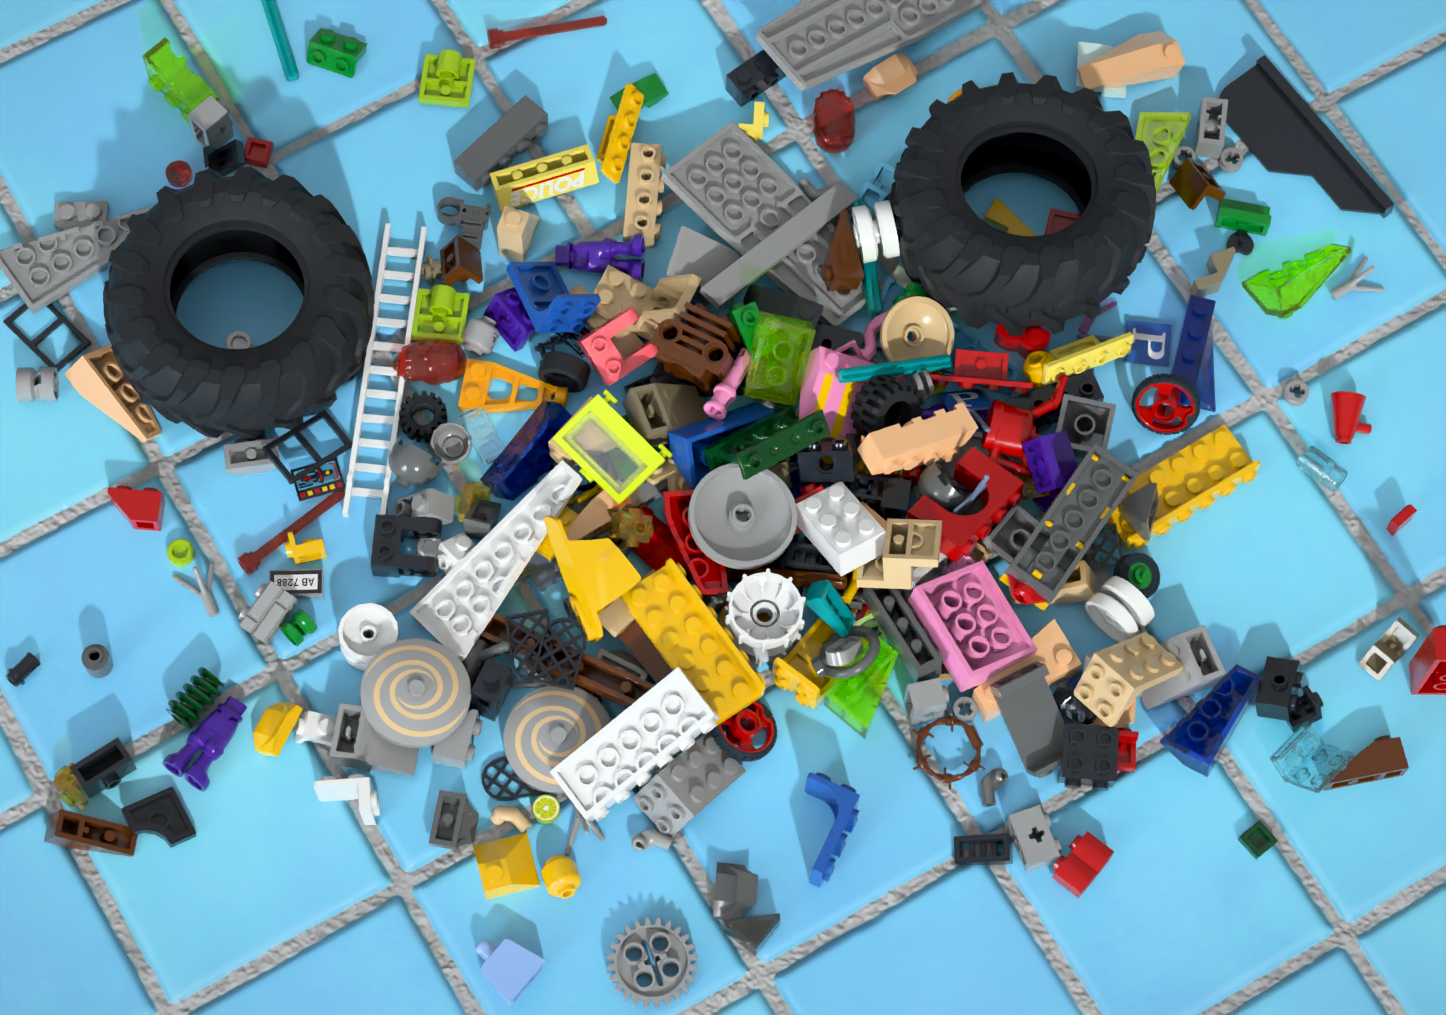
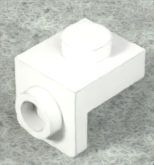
M464 532L441 542L436 553V559L439 560L438 567L448 574L476 544Z
M307 711L299 715L293 727V733L295 734L294 742L311 741L331 746L337 717L313 711Z

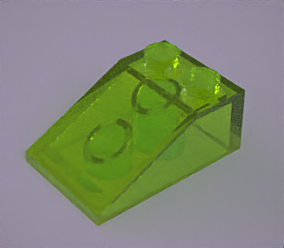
M759 311L753 334L744 396L796 406L816 332L810 321Z

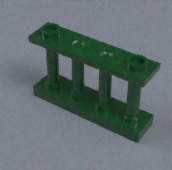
M785 405L703 448V452L710 472L726 464H737L743 479L747 480L829 436L830 431L823 410L819 409L798 420L793 406Z

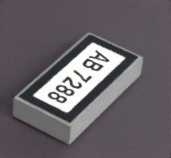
M323 569L269 570V581L271 580L295 598H324Z

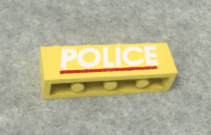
M588 144L489 173L493 192L501 212H503L505 206L516 208L599 183L595 160Z

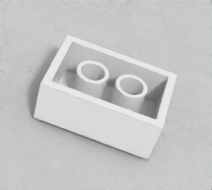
M837 482L796 504L797 526L840 576L883 555L885 530L843 482Z

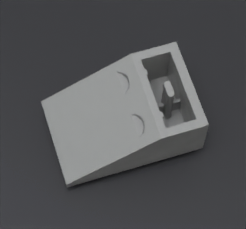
M1205 625L1180 633L1160 643L1164 649L1175 655L1177 660L1184 665V668L1179 675L1144 690L1140 698L1145 709L1149 710L1222 683L1226 672Z
M339 703L329 755L332 765L414 776L419 748L402 747L385 740L370 726L361 706Z

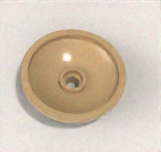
M914 296L902 299L888 310L883 319L880 329L881 347L889 362L936 355H950L954 345L952 320L947 311L938 302L930 298ZM909 332H911L913 336L911 341H909L907 338V334Z

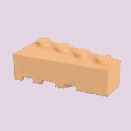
M961 402L954 405L953 411L946 413L943 408L934 411V416L926 420H922L921 416L911 419L902 428L898 423L871 432L857 450L872 475L890 474L901 469L911 470L917 466H929L934 461L937 463L955 460L959 456L961 449L978 429V426L965 404Z
M1055 619L1031 639L1038 649L1036 653L974 689L971 698L976 702L977 711L984 723L1001 714L989 687L990 684L1035 661L1046 664L1050 674L1045 676V679L1050 689L1079 673L1082 663Z

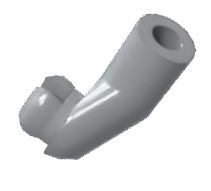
M649 828L634 835L631 844L636 851H644L655 845L668 851L674 838Z

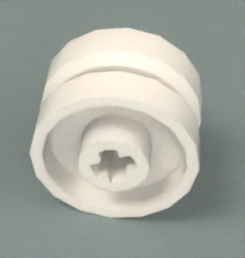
M889 200L874 203V220H872L869 208L866 205L852 207L853 232L862 262L877 261V244L880 245L882 255L885 258L900 256L898 236Z
M1111 576L1102 585L1101 593H1095L1085 603V610L1091 621L1100 631L1116 643L1138 635V628H1145L1155 616L1154 609L1147 598L1134 585L1118 576Z
M373 603L359 604L348 610L342 617L338 628L341 653L350 665L365 671L369 662L379 651L399 641L397 621L392 613L383 606Z

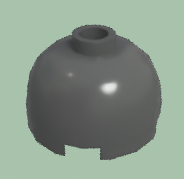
M397 439L388 459L390 470L397 476L395 481L406 488H409L410 485L421 487L434 481L444 465L440 461L434 464L430 461L431 454L412 443H408L405 447L403 446V441Z
M932 462L920 474L917 487L920 495H926L947 511L952 513L957 506L968 498L963 490L957 491L959 488L953 481V477L939 463Z

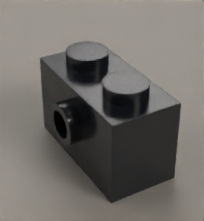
M1267 656L1255 700L1257 716L1290 721L1292 711L1296 712L1298 708V688L1302 689L1305 680V673L1301 672L1299 661Z
M118 737L70 767L89 799L106 788L112 789L116 787L123 777L137 769Z

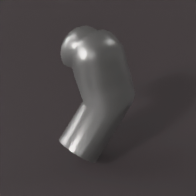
M993 769L980 781L982 806L991 807L996 805L995 791L1008 779L1005 769Z

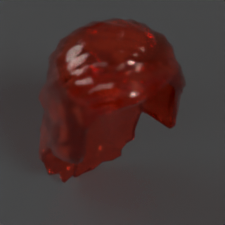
M830 89L821 92L820 97L815 99V107L812 114V134L817 146L821 150L833 154L842 153L849 149L854 142L856 133L854 106L852 105L851 98L847 97L844 91L840 92L838 89Z
M442 339L434 341L420 340L402 347L401 352L397 353L393 361V369L397 371V376H403L404 380L423 381L430 385L451 383L463 376L466 367V354L462 347L454 341Z

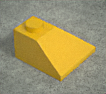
M527 832L473 846L486 900L540 886Z

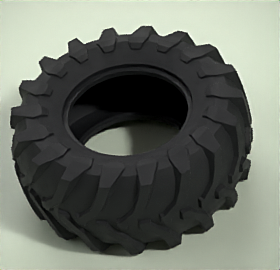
M1013 72L1002 73L998 85L980 89L970 80L962 84V95L947 104L936 99L930 105L929 112L931 117L920 129L912 127L905 139V144L908 148H905L900 162L896 164L893 176L895 182L892 183L890 193V206L898 236L900 257L912 282H921L928 298L938 302L944 309L957 308L967 326L980 329L988 322L998 323L1004 326L1009 336H1022L1028 326L1048 325L1051 332L1056 334L1064 331L1065 321L1083 313L1091 320L1098 316L1101 312L1100 303L1113 292L1121 295L1130 284L1127 276L1134 272L1137 264L1141 263L1147 250L1145 244L1150 242L1155 218L1156 187L1154 176L1152 175L1149 150L1144 141L1134 139L1128 117L1120 110L1105 112L1097 93L1086 87L1070 93L1062 89L1056 76L1044 75L1036 84L1018 83ZM1003 173L1031 174L1044 178L1065 191L1077 206L1080 217L1068 227L1048 235H1014L996 229L983 221L971 209L964 194L973 185L990 176Z
M251 166L239 167L234 176L221 177L206 169L195 174L194 184L182 189L164 186L156 192L158 203L144 214L131 215L127 221L130 229L129 234L115 250L111 251L108 262L111 264L109 280L105 282L103 290L105 328L107 337L112 345V352L123 374L133 389L145 398L158 413L175 424L184 422L206 437L218 438L226 431L251 441L261 439L267 428L292 430L303 423V415L321 407L332 406L337 400L335 391L341 384H345L353 375H356L361 367L359 361L362 357L363 348L368 345L372 333L375 302L371 272L358 237L327 198L321 194L313 196L294 177L282 174L273 181ZM232 260H254L269 264L284 272L295 282L303 295L301 308L294 321L284 332L262 345L246 349H225L207 344L188 332L176 316L182 294L188 285L203 271L217 264Z

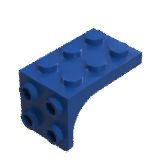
M510 262L506 268L537 333L581 332L601 301L599 294H570L554 262Z
M816 772V774H808L805 792L824 801L831 808L835 817L833 827L812 868L810 884L820 888L823 880L828 882L834 871L836 862L834 857L840 858L845 848L848 837L846 832L852 833L856 825L857 816L860 811L857 810L860 795L856 793L853 787L846 784L837 785L831 782L827 775Z

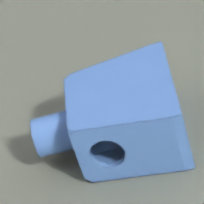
M507 938L498 947L489 940L484 939L475 950L477 954L486 960L480 968L481 974L509 1007L514 1005L546 967L543 958Z

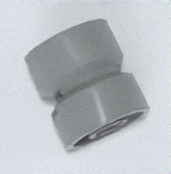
M33 367L17 368L15 385L19 402H34L36 398H39L42 402L58 400L59 377L56 367H40L38 371H35Z

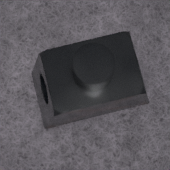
M486 659L470 693V710L476 709L479 712V716L495 722L516 678L513 670ZM481 700L486 701L489 705L481 703Z

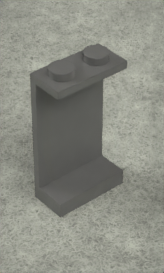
M1035 661L990 684L989 687L1026 772L1034 777L1042 778L1050 775L1053 772V768L1062 764L1063 728L1065 723L1045 679V676L1050 674L1047 666Z

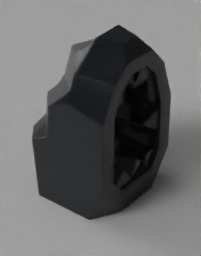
M1066 683L1057 687L1053 697L1061 714L1077 724L1089 725L1095 721L1097 715L1075 697L1073 687Z

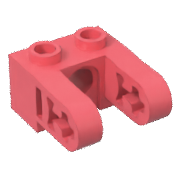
M633 306L625 309L601 326L596 327L576 340L600 380L606 386L612 385L656 356L659 350L658 347L650 344L648 341L622 358L611 341V337L640 318Z

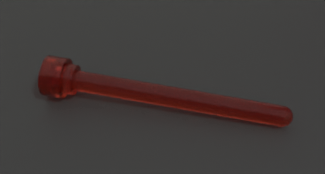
M598 16L503 32V29L498 30V28L487 29L488 43L490 49L501 48V45H505L507 41L605 26L607 18L605 16Z
M345 490L333 492L255 552L243 553L237 558L240 567L247 575L253 574L258 570L262 559L289 540L288 532H293V535L297 534L345 497Z

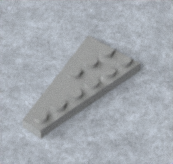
M147 207L119 215L118 218L104 222L102 220L96 221L90 226L82 228L78 226L39 237L38 240L22 244L20 242L13 244L10 248L0 250V269L31 313L35 314L109 267L111 264L108 262L111 251L115 250L130 232L127 221L131 215L144 214L151 208Z

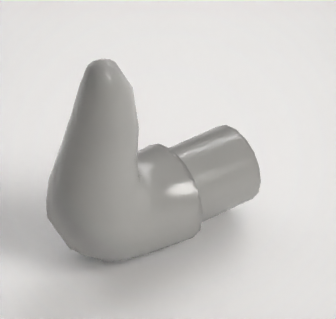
M803 178L798 183L803 193L811 201L816 200L832 187L826 186L817 190L806 178Z

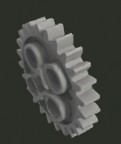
M646 917L645 925L643 926L635 920V929L632 930L628 926H624L626 935L623 936L617 933L616 939L619 944H610V949L615 953L607 954V960L614 963L607 966V971L615 972V974L609 977L610 983L619 982L615 987V992L624 990V1001L632 996L634 1007L639 1001H644L645 1010L649 1007L650 1002H654L656 1010H659L661 1001H664L670 1007V998L673 997L675 1000L680 1001L679 991L687 994L689 992V988L685 983L694 984L695 978L689 974L697 973L698 967L691 964L698 961V955L689 954L695 950V945H686L690 937L689 934L680 937L681 927L679 926L672 930L670 920L665 926H661L659 917L655 925L650 923L648 917ZM657 940H664L668 947L663 951H657L652 945ZM642 941L647 942L652 960L657 962V972L663 982V986L658 985L651 965H648V956L641 944ZM631 950H637L641 953L642 957L638 961H630L626 955ZM666 966H675L679 972L673 977L666 976L663 973V969ZM641 976H648L651 978L652 983L648 987H641L636 981Z

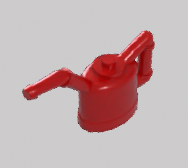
M1061 374L1053 396L1030 410L1005 404L996 399L993 400L986 419L990 432L987 433L983 430L981 448L990 450L988 456L990 459L1007 471L1018 474L1020 477H1032L1022 443L1039 437V433H1036V426L1033 425V420L1058 408L1063 399L1068 375ZM1003 453L1016 458L1021 457L1022 464L1002 459L999 455Z

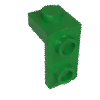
M740 302L729 307L730 312L725 316L733 321L732 324H736L751 360L775 351V346L755 302L744 305V302Z

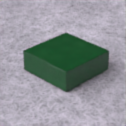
M1260 820L1238 838L1239 842L1256 860L1278 842Z

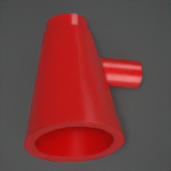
M1345 391L1330 394L1336 443L1351 444L1355 432L1371 433V424L1359 422L1366 396Z

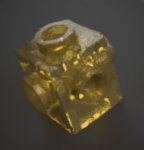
M628 508L627 512L614 511L611 517L609 538L622 540L623 546L639 548V543H649L653 535V516L643 515L644 510L637 508Z

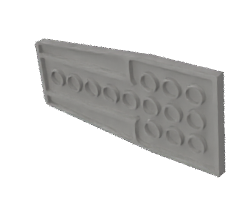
M804 0L760 28L756 35V41L799 90H806L924 39L979 9L982 2L980 0Z
M733 121L663 172L660 178L714 232L741 255L746 254L812 203L793 180ZM829 223L766 272L765 275L786 293L801 296L824 305L820 322L840 327L864 308L867 302L863 280L857 290L827 291L826 283L821 278V267L823 266L834 228ZM879 278L880 291L882 292L885 284Z

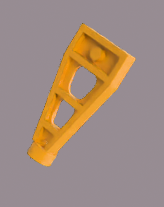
M468 358L458 402V410L490 414L553 409L555 407L565 409L568 400V388L550 385L495 362ZM498 378L512 385L511 395L508 398L496 400L489 398L490 384L493 379ZM525 385L537 389V399L534 401L518 400L519 387Z

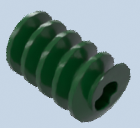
M203 667L198 669L200 677L191 676L190 681L193 685L187 683L183 685L185 693L178 691L175 694L178 702L175 700L168 702L171 710L166 709L177 722L189 729L192 728L189 719L198 721L199 717L196 711L199 710L206 713L207 710L203 703L207 702L213 705L214 701L211 695L214 694L220 697L222 694L218 687H224L223 683L216 676Z

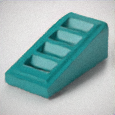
M828 579L812 583L805 596V603L842 638L847 637L855 620L854 615Z

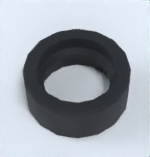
M551 351L543 355L538 370V377L545 383L568 388V392L576 393L582 392L586 388L591 369L587 362L577 356L565 352Z

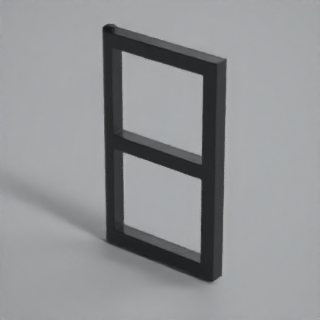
M24 303L7 317L3 323L48 367H56L59 372L91 345V342L52 304L46 307L58 319L34 340L30 341L12 323L29 309ZM64 323L82 343L55 365L36 346Z
M323 410L263 446L262 450L286 478L288 483L293 484L352 448L353 442H351L327 411ZM322 419L326 421L345 444L324 458H321L301 433ZM293 436L296 437L316 462L294 476L271 450Z

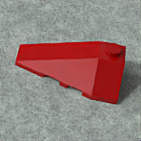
M694 490L663 492L666 521L702 596L727 594L726 566L713 561L697 546L690 532L688 507Z

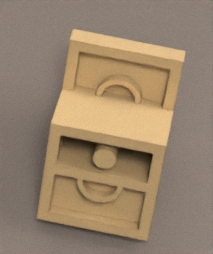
M887 518L883 555L858 567L857 587L912 589L914 567H938L942 520Z

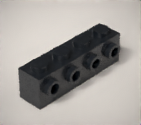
M763 49L726 75L725 90L742 107L757 98L768 88L776 85L787 75Z
M1092 370L1068 378L1064 394L1103 402L1104 395ZM1058 382L1003 400L1002 402L1030 410L1052 397ZM1062 402L1057 409L1051 410L1033 420V425L1036 426L1037 432L1045 431L1052 424L1058 423Z

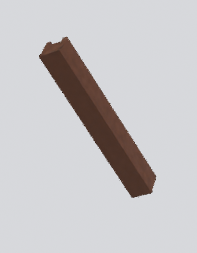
M495 613L480 635V638L488 642L490 646L502 641H508L505 617ZM509 622L510 633H512L516 626ZM522 625L528 631L530 630V628ZM519 629L514 638L521 642L526 633ZM533 631L532 633L538 638H540L542 635L537 631ZM529 637L524 644L532 648L537 641ZM552 639L553 647L556 649L559 645L556 640ZM512 641V648L514 651L518 644ZM544 646L542 647L541 656H542V655L545 653V651H546V649L544 648ZM570 646L565 647L569 655L578 651ZM521 647L516 655L524 659L529 651ZM562 649L555 653V658L558 662L566 658ZM583 653L575 684L625 708L631 706L655 686ZM532 654L527 663L534 666L536 656ZM580 654L572 658L576 666ZM549 656L548 658H546L548 661L551 662V657H550V656ZM569 661L560 665L565 673L574 669ZM542 662L545 668L547 669L549 665L545 662ZM558 668L549 672L557 677L562 676ZM575 672L567 676L571 683H573Z

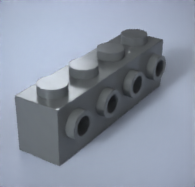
M525 95L454 160L455 173L476 192L483 186L487 187L491 184L489 173L508 168L517 154L524 153L530 146L531 141L536 137H541L547 131L548 113Z
M863 588L865 604L914 682L930 680L940 675L943 657L940 651L934 648L930 642L926 629L918 623L912 607L906 604L901 590Z

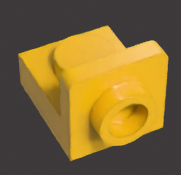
M293 532L287 533L289 541L284 542L288 558H294L296 566L327 558L323 539L311 538L296 545Z

